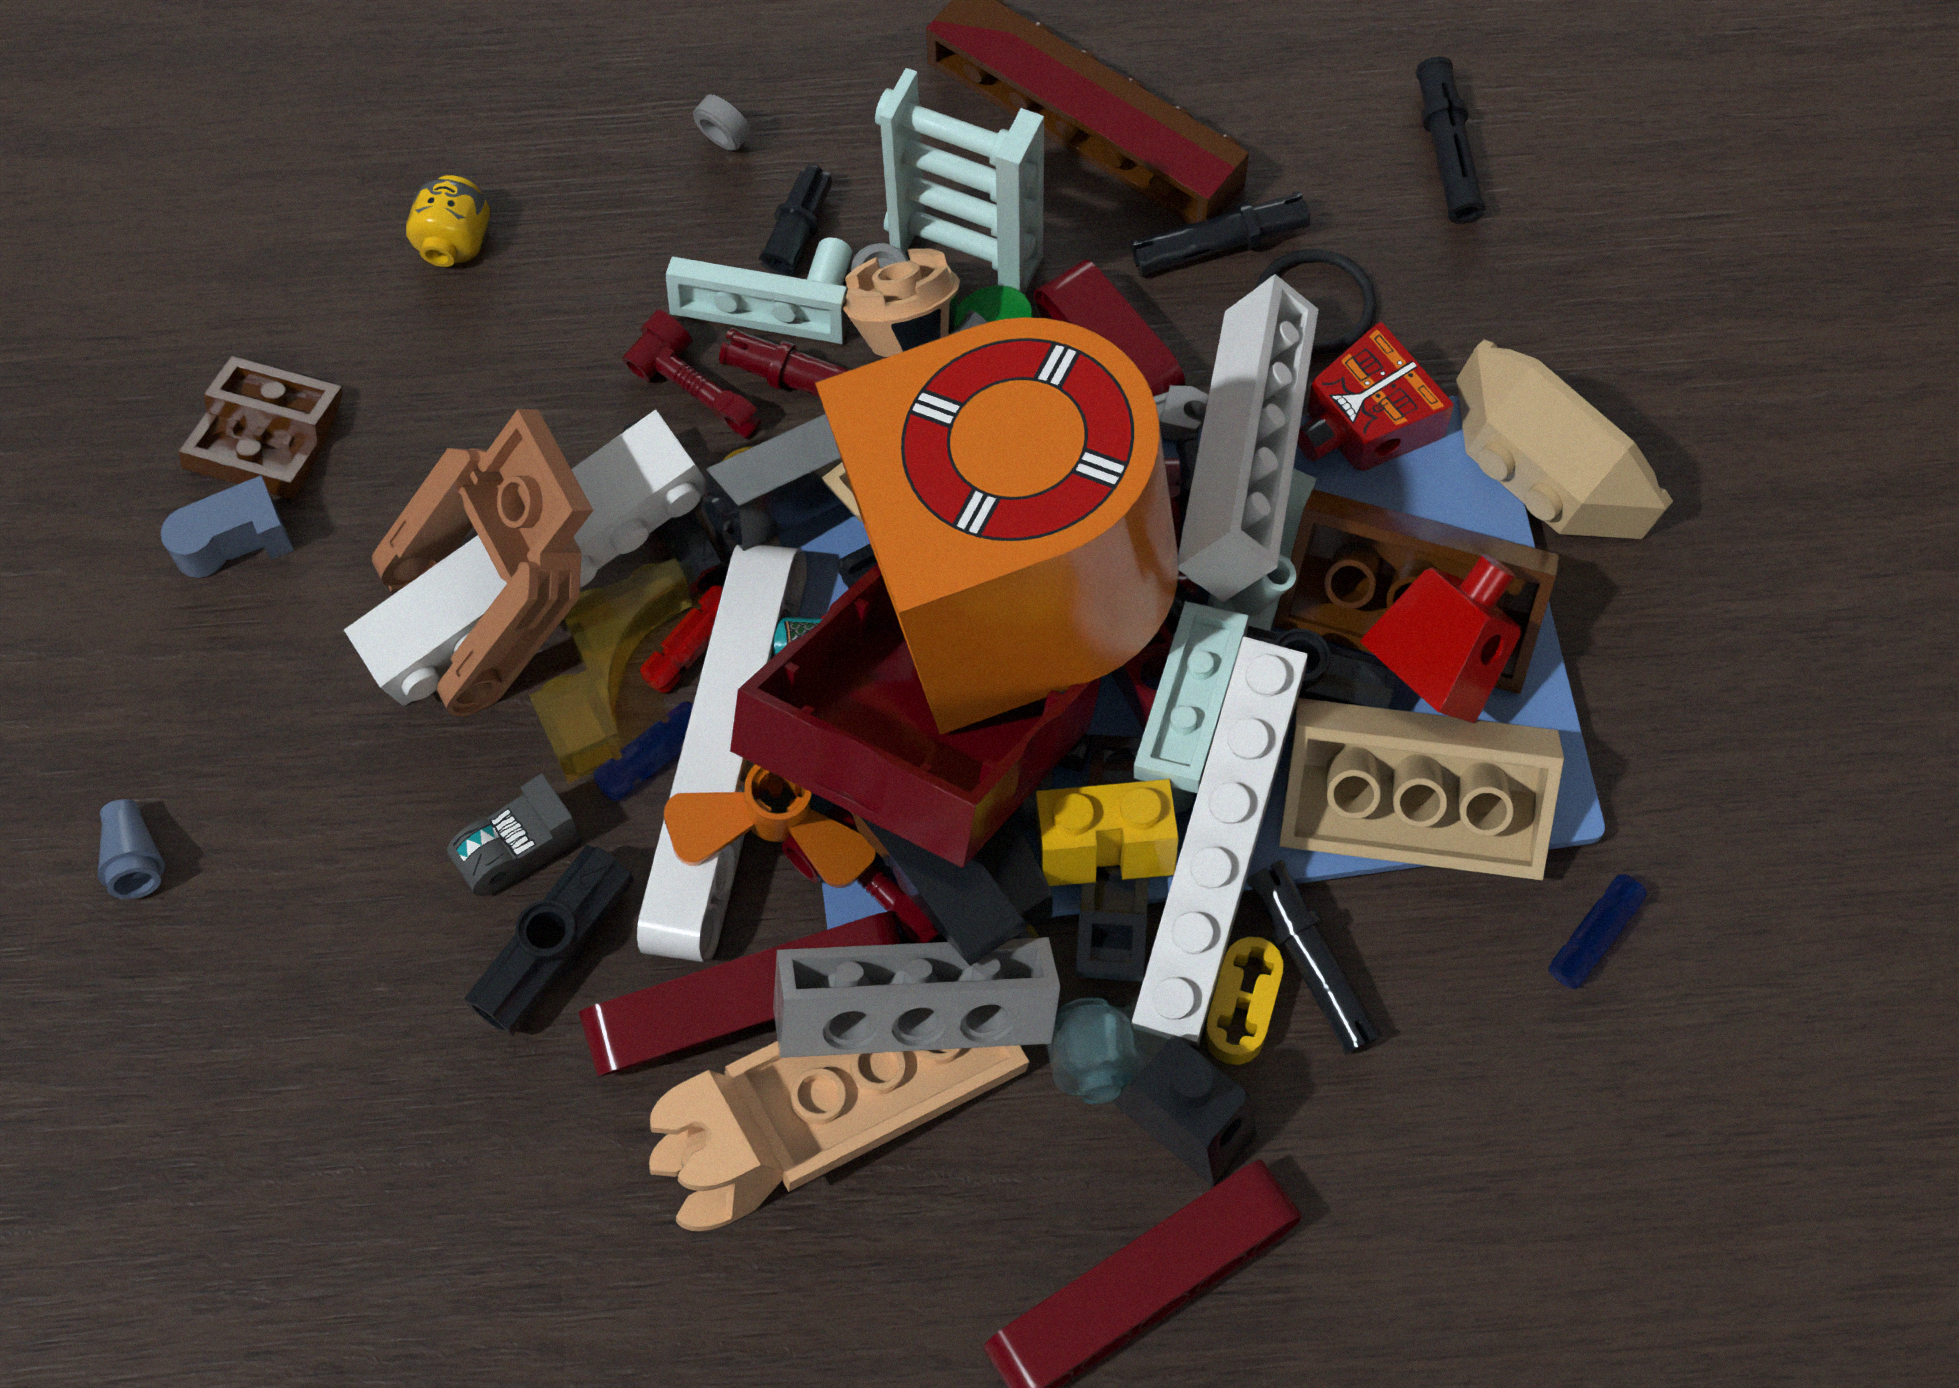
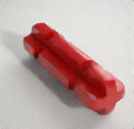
M719 585L710 587L698 601L701 608L699 610L692 608L660 644L664 650L661 653L654 651L640 668L642 679L654 690L662 694L669 692L682 677L678 673L680 669L688 670L709 646L723 587Z

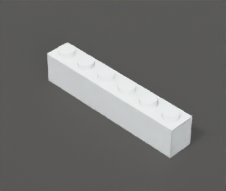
M1276 274L1225 311L1178 553V570L1222 602H1225L1276 569L1279 560L1318 308Z
M657 410L648 414L571 469L594 510L574 535V539L582 552L580 588L588 584L595 577L597 570L616 556L632 552L640 547L647 540L649 533L672 517H679L691 511L698 504L701 496L708 492L707 480ZM477 535L345 628L344 631L379 687L402 706H406L412 701L428 697L437 690L440 679L453 664L450 659L507 583L500 578L483 543Z
M1244 636L1242 638L1131 1023L1136 1030L1167 1039L1176 1035L1189 1045L1199 1047L1306 672L1307 653Z

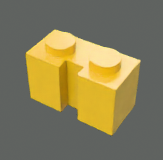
M1170 779L1036 791V832L1040 866L1049 886L1096 882V867L1120 865L1122 880L1174 875L1178 832Z

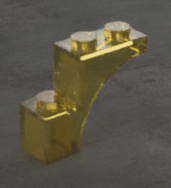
M676 558L662 564L651 563L635 570L629 578L606 588H591L581 592L577 602L563 618L568 636L585 671L576 675L564 674L546 682L541 690L530 694L529 697L567 784L626 759L617 730L616 717L617 699L625 671L642 643L658 627L676 614L692 607L686 577Z

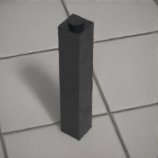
M826 414L706 469L709 496L704 499V507L707 516L718 532L726 531L743 551L843 504L822 479L823 476L842 462Z

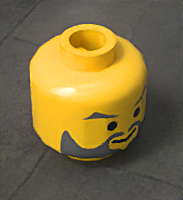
M454 175L439 177L436 180L424 183L417 191L406 223V236L412 246L419 251L420 256L432 265L449 267L454 263L470 261L481 249L490 220V207L481 195L479 188L471 181Z

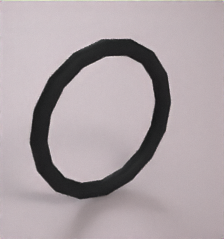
M1322 249L1296 250L1274 260L1260 275L1256 288L1274 274L1278 275L1281 270L1298 262L1320 261L1336 265L1350 274L1362 290L1364 309L1360 321L1348 334L1333 341L1313 342L1311 355L1336 353L1357 342L1371 327L1377 308L1373 284L1360 266L1342 254Z

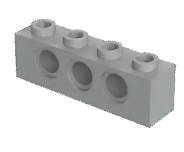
M1049 937L1011 939L971 966L949 942L777 950L773 1010L780 1058L1052 1044L1060 983Z

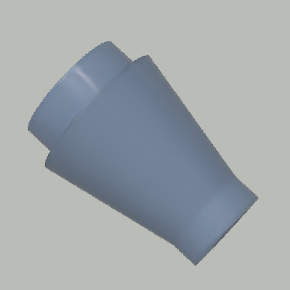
M127 799L115 800L106 804L100 811L102 827L98 879L107 887L110 895L119 899H136L149 895L159 887L161 883L160 876L164 872L165 863L141 817L140 807L135 801Z

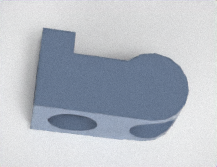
M261 475L179 508L167 517L161 529V540L180 572L189 577L200 578L209 576L218 571L226 560H232L262 547L265 548L271 560L294 551L276 504Z

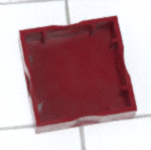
M877 563L831 604L827 614L816 627L798 639L789 642L738 689L730 752L964 868L1088 731L1091 726L1102 677L1087 683L1071 685L1067 690L1059 693L1051 690L1045 698L940 735Z

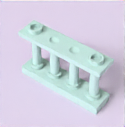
M905 68L894 90L887 88L883 92L875 114V123L881 126L887 201L884 230L889 232L890 245L906 253L914 236L917 235L992 262V269L998 271V285L1010 286L1025 294L1043 258L1044 116L1021 108L1010 130L1002 128L999 133H995L919 106L917 71ZM921 133L990 157V164L996 166V169L921 143ZM923 170L990 194L991 201L996 202L997 205L923 179ZM925 205L990 228L991 235L997 237V239L926 214Z

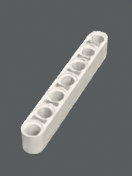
M738 544L735 547L725 579L670 798L677 793L744 792L746 777L755 764L730 752L738 689L774 657V636L780 620L784 617H798L807 579V560L801 548L757 544L743 551ZM665 820L663 821L638 920L637 941L641 953L704 963L712 959L719 942L745 834L702 864L689 866L682 863L676 857Z

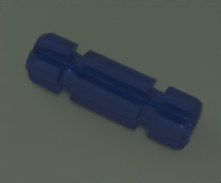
M684 701L666 714L670 720L666 723L658 720L619 751L622 755L620 759L616 761L611 757L594 771L595 782L605 796L612 801L621 799L635 788L631 782L636 778L644 781L682 751L679 745L684 742L693 708L691 702Z
M1627 874L1617 875L1605 890L1602 899H1598L1570 936L1567 945H1563L1549 966L1550 975L1567 988H1579L1591 972L1590 970L1594 967L1593 964L1598 963L1626 926L1629 918H1632L1647 896L1646 888Z

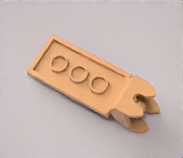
M778 1041L725 1066V1075L707 1070L678 1084L659 1099L651 1112L650 1129L651 1132L667 1135L652 1151L649 1160V1170L651 1175L678 1176V1182L682 1186L696 1191L688 1195L676 1216L678 1225L691 1231L717 1229L755 1211L781 1181H783L788 1192L1026 1072L1029 1060L1020 1045L780 1058Z

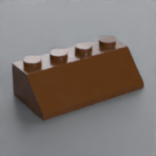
M1312 489L1302 512L1290 558L1296 570V580L1293 586L1280 596L1273 626L1285 630L1295 628L1309 629L1318 633L1325 641L1372 653L1360 642L1361 639L1425 570L1433 567L1465 580L1481 555L1486 554L1502 563L1515 574V578L1495 606L1520 626L1521 634L1494 687L1521 694L1556 578L1559 555Z

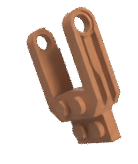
M517 409L488 450L470 448L469 450L447 448L372 555V563L382 583L389 588L390 592L396 593L452 554L474 526L500 578L507 583L450 659L453 664L437 685V691L448 713L452 716H470L496 703L580 597L582 552L574 539V535L594 510L537 409Z

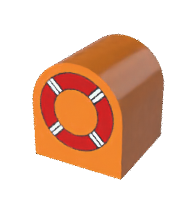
M1029 317L1009 318L965 329L815 383L862 522L940 735L1045 698L1051 690L1059 693L1067 690L1071 685L1087 683L1102 677L1136 656L1158 632L1173 603L1179 573L1178 553L1158 412L1152 391L1143 374L1135 363L1109 340L1088 329L1064 321Z

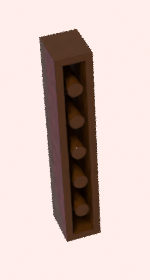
M951 0L926 27L927 61L929 65L1014 117L1017 116L1021 108L1043 115L1045 136L1187 223H1195L1221 215L1245 187L1249 152L1243 149L1235 139L1226 134L1216 133L1196 121L1184 108L1176 105L1171 106L1148 92L1137 80L1121 76L1101 64L1092 53L1083 49H1076L1056 37L1042 23L1031 22L1011 10L1002 0Z

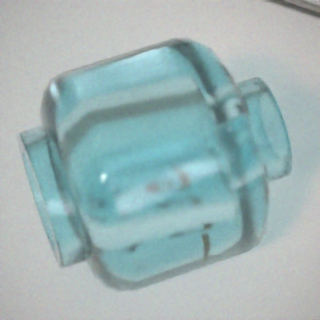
M1100 998L1077 999L1065 1004L1058 1010L1057 1017L1055 1018L1052 1044H1046L1055 1086L1065 1094L1081 1097V1100L1087 1104H1101L1114 1100L1121 1094V1088L1130 1083L1138 1072V1055L1128 1016L1119 1008L1110 1006L1108 1002Z

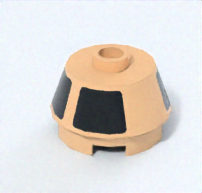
M907 249L909 261L897 262L880 268L878 258L876 257L857 266L845 277L848 291L843 310L875 354L889 357L949 336L954 331L960 279L947 265L943 252L933 249Z

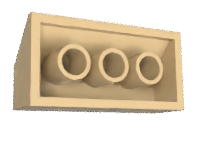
M1298 698L1288 758L1279 847L1543 880L1564 763L1559 732L1554 729L1481 720L1471 723L1449 716Z

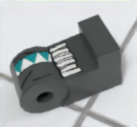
M543 773L520 787L523 793L521 796L488 818L468 825L450 841L447 847V854L476 896L493 894L515 880L516 882L520 881L582 842L573 817Z

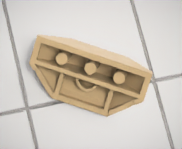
M1485 339L1476 346L1456 379L1466 454L1479 464L1486 475L1500 482L1526 505L1531 514L1545 521L1558 534L1642 539L1672 504L1673 500L1665 489L1659 487L1655 472L1637 444L1538 359L1511 349L1497 348L1495 343Z

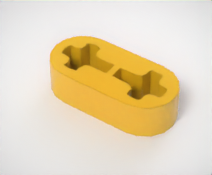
M1249 936L1239 939L1229 947L1224 957L1206 1023L1205 1041L1208 1050L1214 1057L1226 1064L1241 1065L1250 1062L1259 1055L1265 1042L1283 974V959L1280 951L1273 943L1261 937ZM1249 957L1262 960L1261 970L1271 974L1270 976L1266 974L1258 976L1253 994L1241 991L1244 970L1235 966H1246ZM1236 1007L1248 1010L1244 1027L1245 1031L1254 1035V1037L1243 1036L1240 1039L1239 1045H1232L1226 1042L1227 1031L1219 1028L1218 1025L1223 1027L1229 1026Z

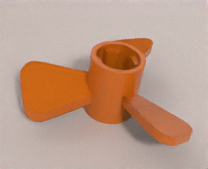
M756 764L750 769L746 777L744 792L677 793L667 801L664 809V820L674 853L682 863L689 866L702 864L751 830L758 837L773 842L785 841L790 836H793L825 883L835 888H846L852 885L873 864L876 850L860 833L810 809L812 792ZM784 787L789 789L794 796L798 795L789 802L787 812L780 814L771 813L772 808L765 805L760 798L754 799V797L758 798L765 789L770 797L779 798Z

